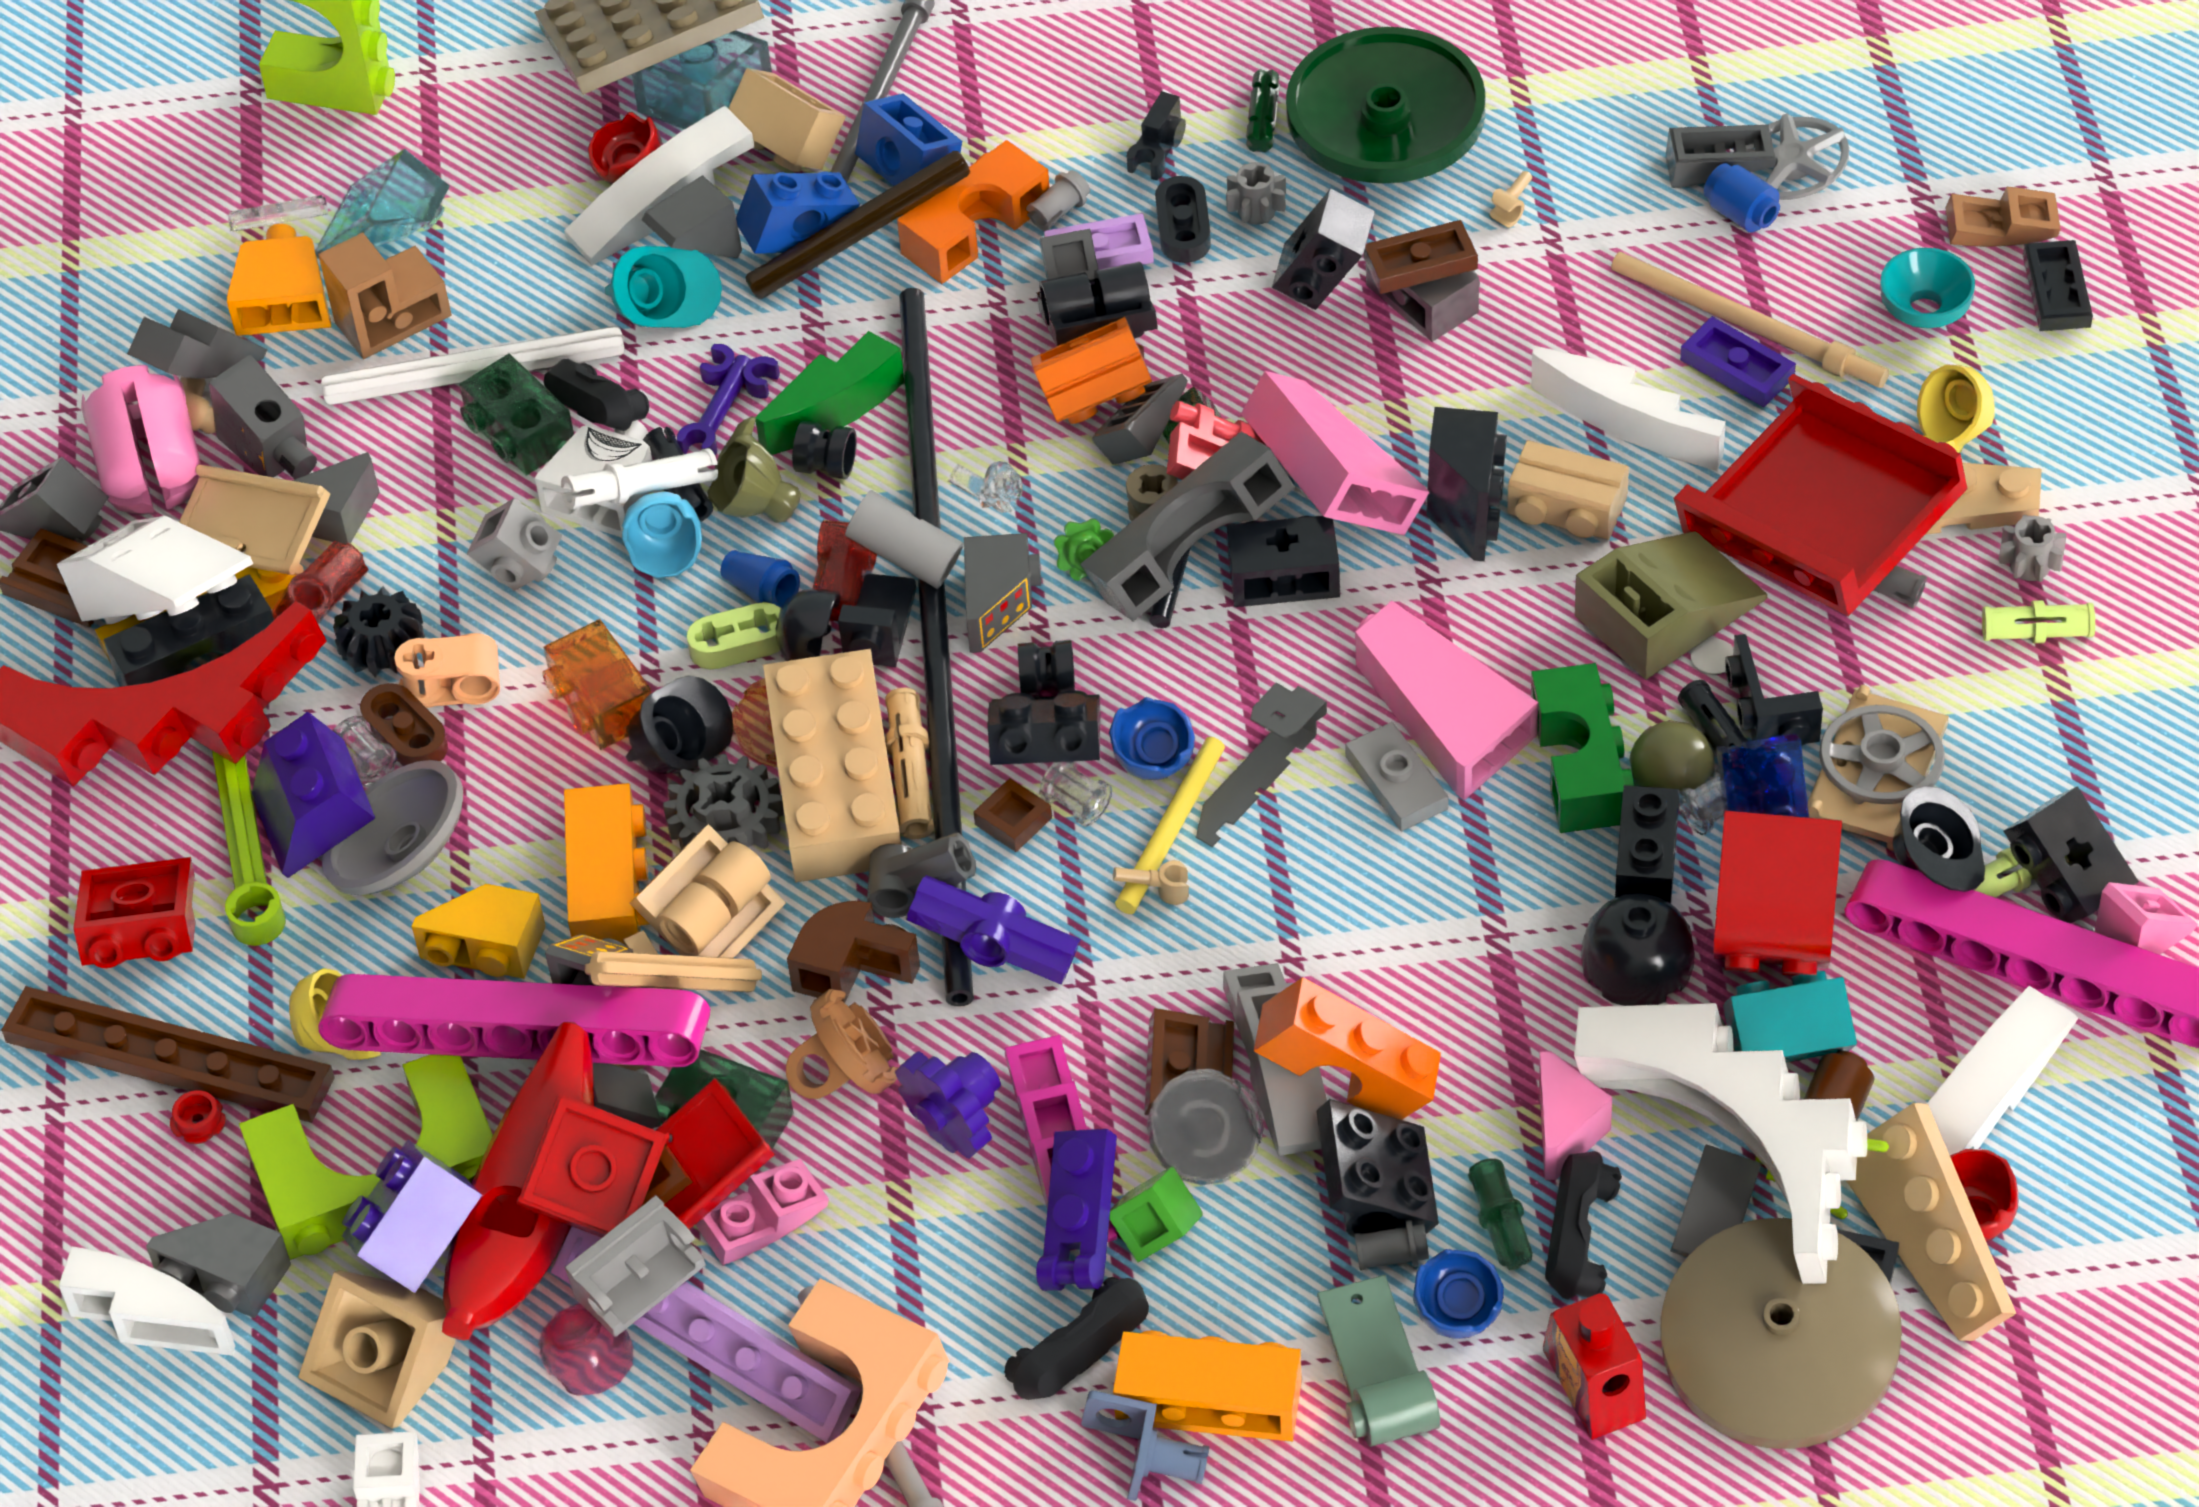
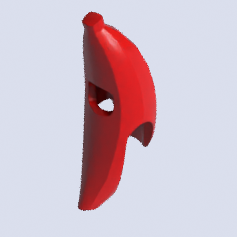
M563 1022L559 1025L550 1043L505 1111L471 1183L482 1196L453 1237L445 1266L443 1304L446 1317L442 1325V1332L451 1338L464 1341L469 1340L474 1329L487 1328L510 1315L540 1283L557 1257L571 1229L570 1225L515 1204L558 1094L560 1093L594 1106L593 1061L587 1031L575 1022Z

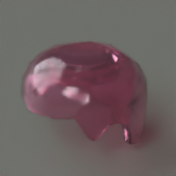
M576 1303L556 1313L541 1332L538 1345L543 1365L549 1375H554L570 1394L577 1396L600 1394L620 1383L633 1366L634 1346L627 1329L614 1337L580 1303Z

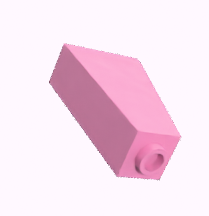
M1264 371L1241 415L1265 445L1271 449L1278 461L1320 513L1327 518L1405 536L1430 493L1426 487L1306 381Z
M1390 601L1378 613L1368 615L1359 624L1355 631L1356 666L1452 790L1463 800H1466L1537 737L1538 702L1395 602Z

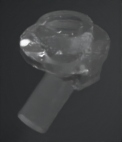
M997 461L989 465L984 478L957 464L948 480L949 483L976 497L982 508L993 507L1000 513H1009L1015 510L1023 492V484L1019 474L1005 461Z

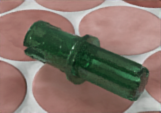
M1496 1158L1484 1159L1471 1166L1469 1169L1470 1173H1468L1469 1181L1473 1185L1481 1209L1478 1213V1221L1482 1228L1488 1230L1499 1263L1502 1266H1507L1509 1270H1518L1522 1265L1530 1263L1533 1256L1521 1221L1524 1208L1522 1203L1513 1197L1503 1162Z

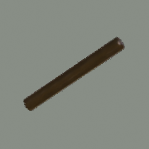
M958 151L950 152L751 271L745 277L748 286L755 297L758 299L765 298L964 179L970 174L968 164L961 153Z

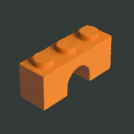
M1005 140L992 151L980 156L969 167L970 174L897 219L901 255L941 284L979 258L974 221L984 218L997 219L1013 230H1016L1030 220L1028 217L1029 212L1026 211L1027 205L1034 202L1050 188L1048 169L1008 140Z
M1304 977L1262 1004L1254 1052L1298 1076H1302L1309 1070L1319 1066H1336L1350 1071L1351 1078L1346 1101L1356 1107L1403 1120L1434 1099L1441 1052Z

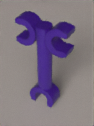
M713 344L711 347L712 360L720 365L701 363L700 372L703 382L719 387L698 423L685 425L679 430L677 442L683 453L686 454L691 445L702 443L701 450L709 448L716 456L718 447L715 433L743 385L745 384L747 393L752 397L759 399L767 398L769 395L767 380L760 377L778 380L780 376L778 361L767 356L750 359L745 355H738L735 358L733 350L727 345Z

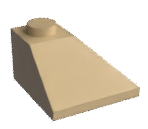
M341 1270L333 1272L298 1378L391 1429L399 1427L446 1367L456 1339L442 1332V1325L446 1317L443 1299L420 1287L414 1293L398 1282Z

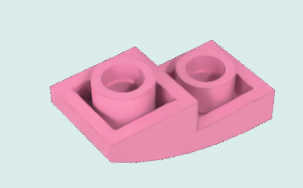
M800 1158L751 1176L748 1192L723 1200L696 1224V1227L724 1266L752 1254L794 1231L826 1208L829 1198Z

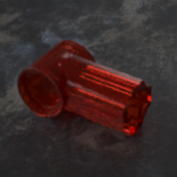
M823 520L819 529L817 543L818 568L812 589L839 592L840 604L832 609L829 620L838 622L842 604L856 606L866 571H873L877 554L845 536L849 522Z
M335 540L303 573L292 578L272 609L274 620L296 601L312 611L319 625L321 620L368 573L369 569L365 565L363 554L351 543L344 544Z

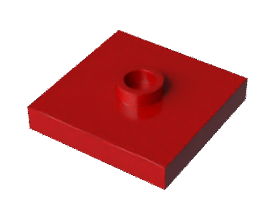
M559 1093L515 1205L602 1238L642 1207L668 1135Z

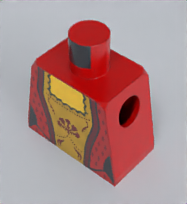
M1599 1293L1551 1313L1543 1343V1352L1591 1440L1646 1419L1642 1358L1608 1295ZM1609 1380V1391L1612 1392H1603L1602 1388Z

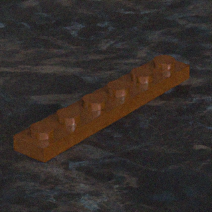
M25 986L1 1029L6 1043L188 1091H206L215 1098L272 1112L294 1104L299 1120L310 1123L313 1122L335 1079L332 1067L329 1064Z

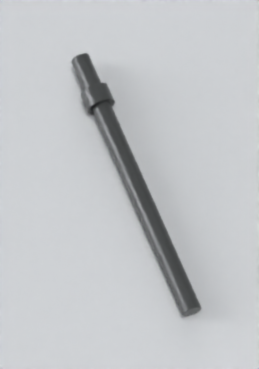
M905 0L901 7L903 17L830 171L840 172L846 183L859 158L855 154L863 104L864 102L887 97L920 24L927 22L934 8V0Z

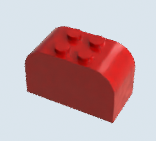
M1725 811L1713 950L1714 959L1725 960L1724 970L1759 973V963L1782 965L1783 976L1794 977L1797 975H1817V968L1828 969L1832 948L1842 820Z

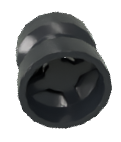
M801 421L793 443V469L796 472L808 474L816 470H823L830 477L848 479L856 456L857 435L855 429L836 426L830 432L828 429H823L818 422Z
M1072 640L1055 641L1049 647H1039L1034 642L1018 643L1021 693L1038 696L1042 690L1053 689L1058 694L1064 691L1075 690Z

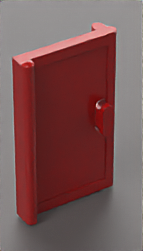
M716 1078L655 1130L668 1135L666 1140L667 1146L693 1181L688 1187L664 1204L689 1230L775 1155L770 1145L729 1095L730 1092ZM670 1136H672V1137H673V1139H672V1142H671V1143H670V1142H668V1140H669V1138H670Z

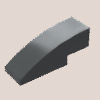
M178 309L170 327L144 316L127 354L173 375L184 378L206 379L217 377L248 355H251L258 362L264 358L268 349Z

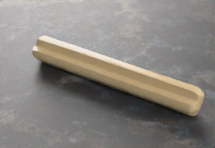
M596 951L592 953L590 963L585 964V974L591 975L592 983L599 986L752 992L755 990L756 981L762 980V971L756 969L755 962L752 959Z

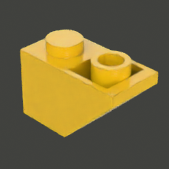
M484 884L415 917L411 927L420 959L428 960L438 966L455 965L476 969L494 977L506 975L525 979L546 925L538 893Z

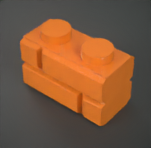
M1125 317L1030 358L1036 377L1057 423L1068 419L1070 424L1085 421L1098 412L1097 405L1115 398L1118 404L1131 401L1145 392L1143 385L1152 382L1148 368Z

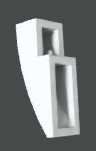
M71 1247L59 1283V1288L71 1317L112 1321L120 1343L233 1356L235 1343L225 1315L202 1295L177 1279L143 1263L108 1252Z

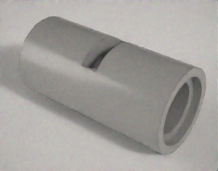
M870 490L863 498L845 532V536L936 589L948 577L964 545L960 540L923 519L919 520L913 516V513L873 490Z

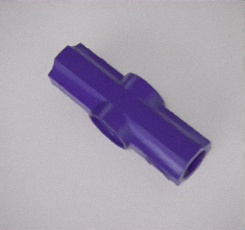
M928 875L923 876L906 918L909 922L960 942V947L964 954L979 965L999 967L1008 962L1060 985L1067 976L1081 941L1077 937L1026 917L1024 907L1007 894L989 892L981 898Z

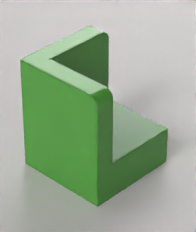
M1173 1166L1127 1192L1110 1209V1221L1137 1262L1142 1261L1183 1237L1203 1216L1201 1208Z

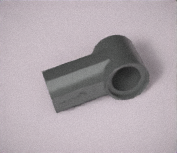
M957 832L913 849L900 844H887L874 849L870 854L867 902L872 903L873 912L887 918L907 916L919 884L925 875L949 885L966 881L968 878L975 876L976 860L970 850L969 842Z

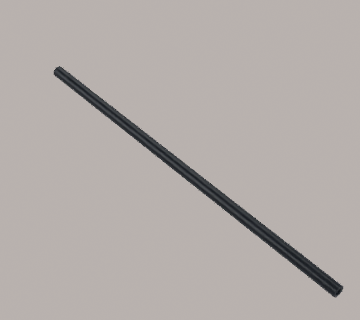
M907 288L900 293L899 303L913 514L919 520L923 519L941 529L925 297L920 289ZM918 578L935 840L957 832L962 835L945 581L936 589ZM966 881L952 885L966 891ZM941 935L946 1002L958 1007L968 1005L974 999L971 960L964 954L960 947V942Z

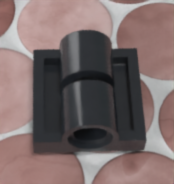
M1140 261L1095 270L1094 282L1091 283L1086 272L1039 281L1040 292H1036L1039 312L1056 346L1124 317L1129 324L1134 338L1142 336L1145 331L1158 329L1156 310L1150 301L1147 278Z
M1329 1099L1316 1111L1329 1205L1331 1209L1344 1213L1346 1231L1350 1236L1355 1238L1354 1234L1356 1233L1365 1234L1407 1227L1406 1221L1412 1220V1226L1424 1224L1425 1233L1427 1234L1439 1224L1424 1126Z

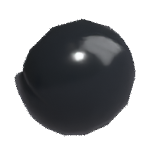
M806 589L787 598L780 609L775 628L776 640L785 661L820 656L823 636L828 635L832 630L831 625H829L832 609L840 604L838 591Z

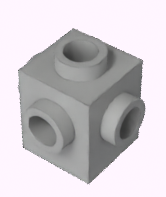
M513 498L484 516L467 555L488 570L498 582L507 585L515 591L533 580L540 582L548 576L556 564L557 557L553 554L562 534L546 523L541 515L531 511L516 498Z

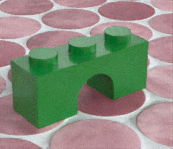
M1596 663L1531 671V698L1538 702L1537 735L1540 747L1568 745L1579 750L1572 754L1551 756L1550 792L1559 832L1566 833L1619 826L1621 822L1624 785L1634 786L1630 768L1621 769L1619 759L1624 758V741L1621 727H1611L1609 716L1614 715V700L1610 683L1601 684Z

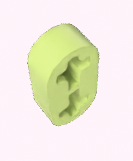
M762 602L696 620L687 631L690 658L699 667L711 670L779 652L775 628L781 608L772 603ZM766 625L769 631L760 633L757 627ZM715 639L718 645L708 646L706 640Z

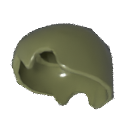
M1668 720L1647 728L1636 740L1630 753V766L1634 782L1637 786L1680 789L1679 799L1683 796H1698L1709 777H1715V760L1706 736L1689 723Z

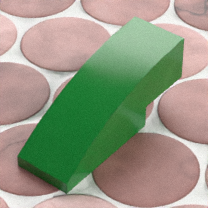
M868 331L837 362L819 354L755 417L759 443L770 455L793 449L795 434L801 421L818 422L823 429H828L831 432L836 426L844 427L859 419L882 403L905 383L901 348Z

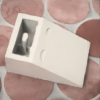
M159 516L132 521L57 563V566L81 620L89 621L104 618L106 624L109 625L127 619L133 614L136 615L137 620H144L164 610H167L169 616L186 612L199 604L196 596L205 591L207 593H215L237 582L235 574L252 565L253 562L249 555L167 516Z

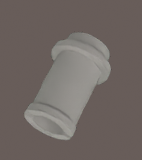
M1070 170L1068 173H1059L1055 177V184L1034 202L1027 205L1028 217L1039 229L1043 231L1050 230L1053 224L1074 206L1082 207L1086 203V196L1090 193L1088 183L1074 170Z

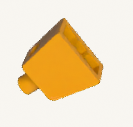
M274 224L267 229L266 240L246 241L240 245L227 294V305L235 335L242 336L331 327L330 313L312 238L308 236L296 237V231L290 225Z

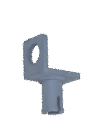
M1089 1391L1081 1421L1083 1427L1139 1439L1127 1499L1137 1500L1143 1477H1148L1149 1472L1202 1484L1209 1446H1199L1158 1437L1157 1430L1152 1429L1157 1404L1098 1391ZM1102 1409H1115L1124 1412L1130 1418L1124 1420L1111 1419L1103 1416L1099 1411Z

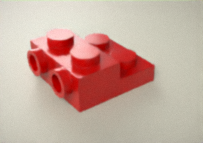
M191 857L81 871L73 926L81 965L94 964L97 967L107 969L115 967L126 960L150 957L155 961H168L181 953L193 952L196 922L192 908L195 874Z

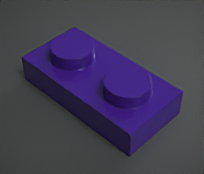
M1713 316L1681 346V361L1763 408L1789 384L1788 378L1795 374V362Z

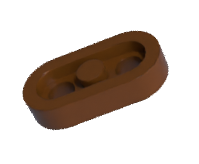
M386 683L370 689L363 696L360 703V711L366 730L402 766L427 760L441 762L448 751L444 726L407 688L399 684ZM389 716H393L392 719H385Z

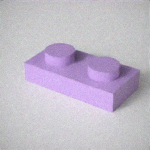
M1143 213L1044 231V236L1047 237L1090 228L1098 269L1139 261L1142 265L1154 263L1153 247Z

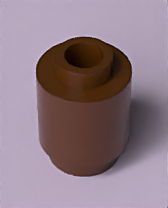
M1848 1051L1826 1054L1821 1057L1803 1100L1850 1098L1856 1121H1858L1875 1078L1872 1071L1867 1067L1866 1061L1857 1054Z

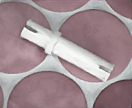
M709 448L698 452L626 466L617 462L605 464L603 470L575 476H563L561 488L571 487L572 491L562 493V498L569 509H576L580 506L610 501V503L615 505L626 503L630 496L706 481H716L718 469L708 470L707 466L718 464L713 451Z

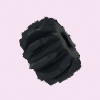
M384 586L381 587L377 594L370 596L361 589L359 601H343L342 614L334 617L335 623L333 628L338 654L342 656L343 660L349 662L355 673L368 668L375 678L382 669L390 668L397 674L398 671L394 658L399 646L411 639L425 638L421 611L417 608L416 603H410L409 598L406 597L403 591L390 596V593Z

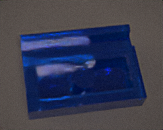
M1796 733L1742 742L1741 746L1730 748L1725 746L1717 747L1724 813L1725 811L1809 818L1801 739Z

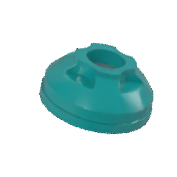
M1915 248L1901 252L1885 265L1880 281L1881 298L1887 311L1903 323L1915 328H1939L1957 321L1968 311L1974 297L1975 279L1968 264L1960 257L1937 248ZM1918 299H1930L1935 301L1940 308L1932 313H1921L1913 309L1911 303Z

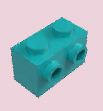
M1817 971V975L1792 977L1793 986L1771 989L1769 981L1743 984L1736 987L1737 995L1731 996L1723 1004L1726 1024L1732 1028L1735 1052L1783 1050L1785 1061L1789 1063L1818 1058L1838 1051L1849 1052L1857 1045L1844 977L1827 979L1825 971Z

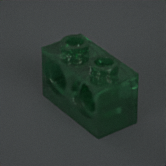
M510 353L459 384L464 404L460 408V412L466 425L475 434L483 433L490 440L498 457L505 463L510 461L514 463L526 476L549 462L574 435L569 409Z

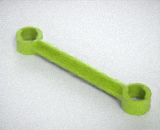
M212 751L234 890L229 894L225 902V912L231 931L239 942L251 946L264 945L275 940L282 933L286 924V917L278 892L274 887L267 884L246 755L237 764H234ZM268 906L264 913L255 917L254 922H245L238 919L244 911L251 907Z

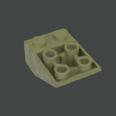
M1694 531L1616 548L1576 574L1575 617L1646 680L1765 601L1767 593L1699 533Z

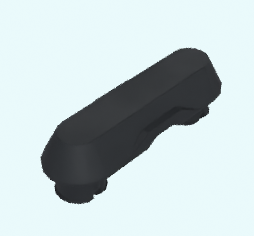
M562 359L544 375V388L547 395L577 411V415L592 423L626 431L630 428L632 421L645 419L649 412V400L643 392L635 388L625 390L619 384L603 376H598L596 370L585 362L578 364L570 359Z
M1596 1151L1570 1154L1561 1170L1545 1279L1566 1300L1573 1298L1575 1295L1588 1298L1603 1293L1606 1286L1607 1272L1604 1265L1588 1261L1592 1228L1587 1218L1589 1206L1596 1198L1608 1202L1616 1197L1621 1186L1619 1181L1622 1179V1175L1618 1167L1604 1164L1601 1154Z
M1108 1277L1103 1282L1104 1286L1094 1290L1092 1301L1082 1308L1080 1315L1065 1327L1056 1329L1032 1350L1021 1348L1016 1352V1357L1011 1356L1008 1358L1004 1370L1005 1377L1009 1382L1013 1383L1014 1391L1018 1396L1026 1400L1053 1396L1076 1376L1082 1374L1108 1353L1109 1349L1122 1340L1123 1332H1131L1146 1319L1149 1312V1305L1141 1285L1131 1278L1119 1280L1115 1277Z

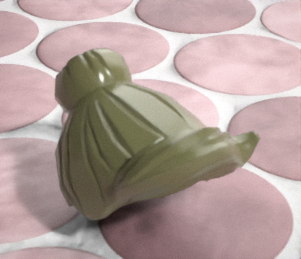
M752 416L737 425L734 433L719 454L717 459L718 465H715V469H718V477L708 489V498L718 511L724 515L744 518L765 513L775 523L785 522L793 515L797 508L801 493L798 487L782 481L774 458L752 436L756 422L755 417Z

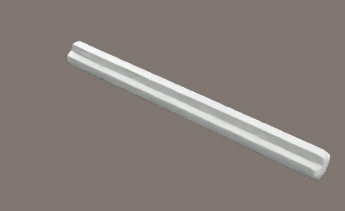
M610 326L328 374L322 377V392L326 404L335 405L552 368L562 359H570L576 363L621 356L624 354V342L620 327Z

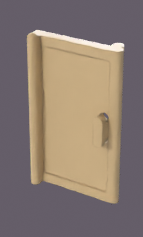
M197 465L196 474L200 477L179 523L240 552L245 550L244 554L249 555L253 562L248 567L288 575H302L304 569L300 561L331 494L325 488L318 485Z
M1860 685L1859 690L1854 691L1846 709V712L1864 706L1887 705L1908 710L1929 723L1941 741L1948 726V715L1871 694L1870 688L1867 685ZM1878 714L1883 729L1893 731L1901 738L1916 734L1922 730L1918 725L1905 718L1890 714ZM1855 717L1844 723L1838 729L1832 743L1861 745V741L1865 736L1862 717ZM1932 742L1905 757V761L1925 777L1928 775L1935 758ZM1831 758L1836 770L1846 780L1856 785L1863 765L1858 762ZM1822 768L1802 815L1807 818L1842 820V830L1887 842V848L1890 851H1894L1893 837L1900 821L1902 803L1874 804L1863 802L1862 804H1857L1851 796L1842 792L1829 780ZM1885 774L1873 791L1897 792L1913 786L1892 774Z

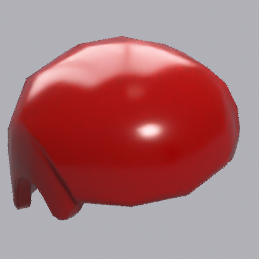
M628 112L622 120L608 122L594 132L588 146L591 167L600 178L613 184L639 161L662 146V140L650 117L644 120L633 112Z
M1964 1149L1950 1155L1987 1243L2008 1229L2016 1216L2019 1203L2017 1181L2008 1161L1990 1150Z

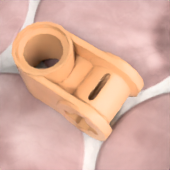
M469 633L455 637L415 638L401 644L396 650L395 665L397 671L402 675L399 685L407 688L426 708L456 704L479 705L495 699L499 694L498 646L490 636L481 633ZM417 653L422 654L424 667L418 666ZM418 680L424 681V694L420 693Z

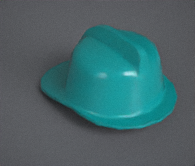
M642 246L629 249L619 258L613 269L611 283L605 287V294L611 296L612 302L619 313L633 324L653 328H686L702 324L714 314L720 304L722 292L719 272L708 257L698 250L689 251L667 246Z

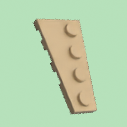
M1963 463L1968 489L1925 535L1941 533V528L1948 525L1965 524L1968 529L1973 530L2016 525L2023 515L2039 516L2042 469Z
M1912 1103L1867 1134L1869 1139L1886 1141L1889 1149L1886 1152L1867 1150L1866 1157H1857L1856 1180L1845 1181L1887 1240L1899 1242V1257L1959 1341H1974L2014 1316L2016 1311L1929 1105Z

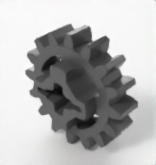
M720 754L718 765L710 766L704 758L699 759L698 772L692 773L689 770L682 769L679 772L682 785L669 784L667 788L669 801L663 802L669 836L671 840L679 839L681 850L708 824L727 843L735 841L748 848L756 845L759 848L766 849L769 846L767 833L779 834L781 830L779 817L784 816V808L777 778H768L767 767L764 764L750 770L749 759L746 756H742L736 765L729 764L726 754ZM758 800L759 807L755 813L754 803ZM692 807L694 815L692 817H689V812Z

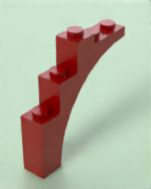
M295 601L264 630L231 652L191 671L151 683L115 688L69 687L37 680L3 665L0 668V742L73 787L90 770L96 767L109 749L155 776L170 759L179 753L181 747L190 737L232 763L237 764L251 748L259 743L264 733L271 727L263 709L281 694L283 688L306 663L310 662L317 655L319 649L327 640L312 611Z

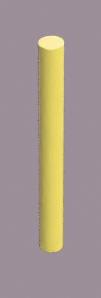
M1207 737L1203 742L1134 869L1158 871L1225 749L1224 744L1219 739ZM1126 882L1115 901L1116 907L1123 913L1134 914L1149 886Z

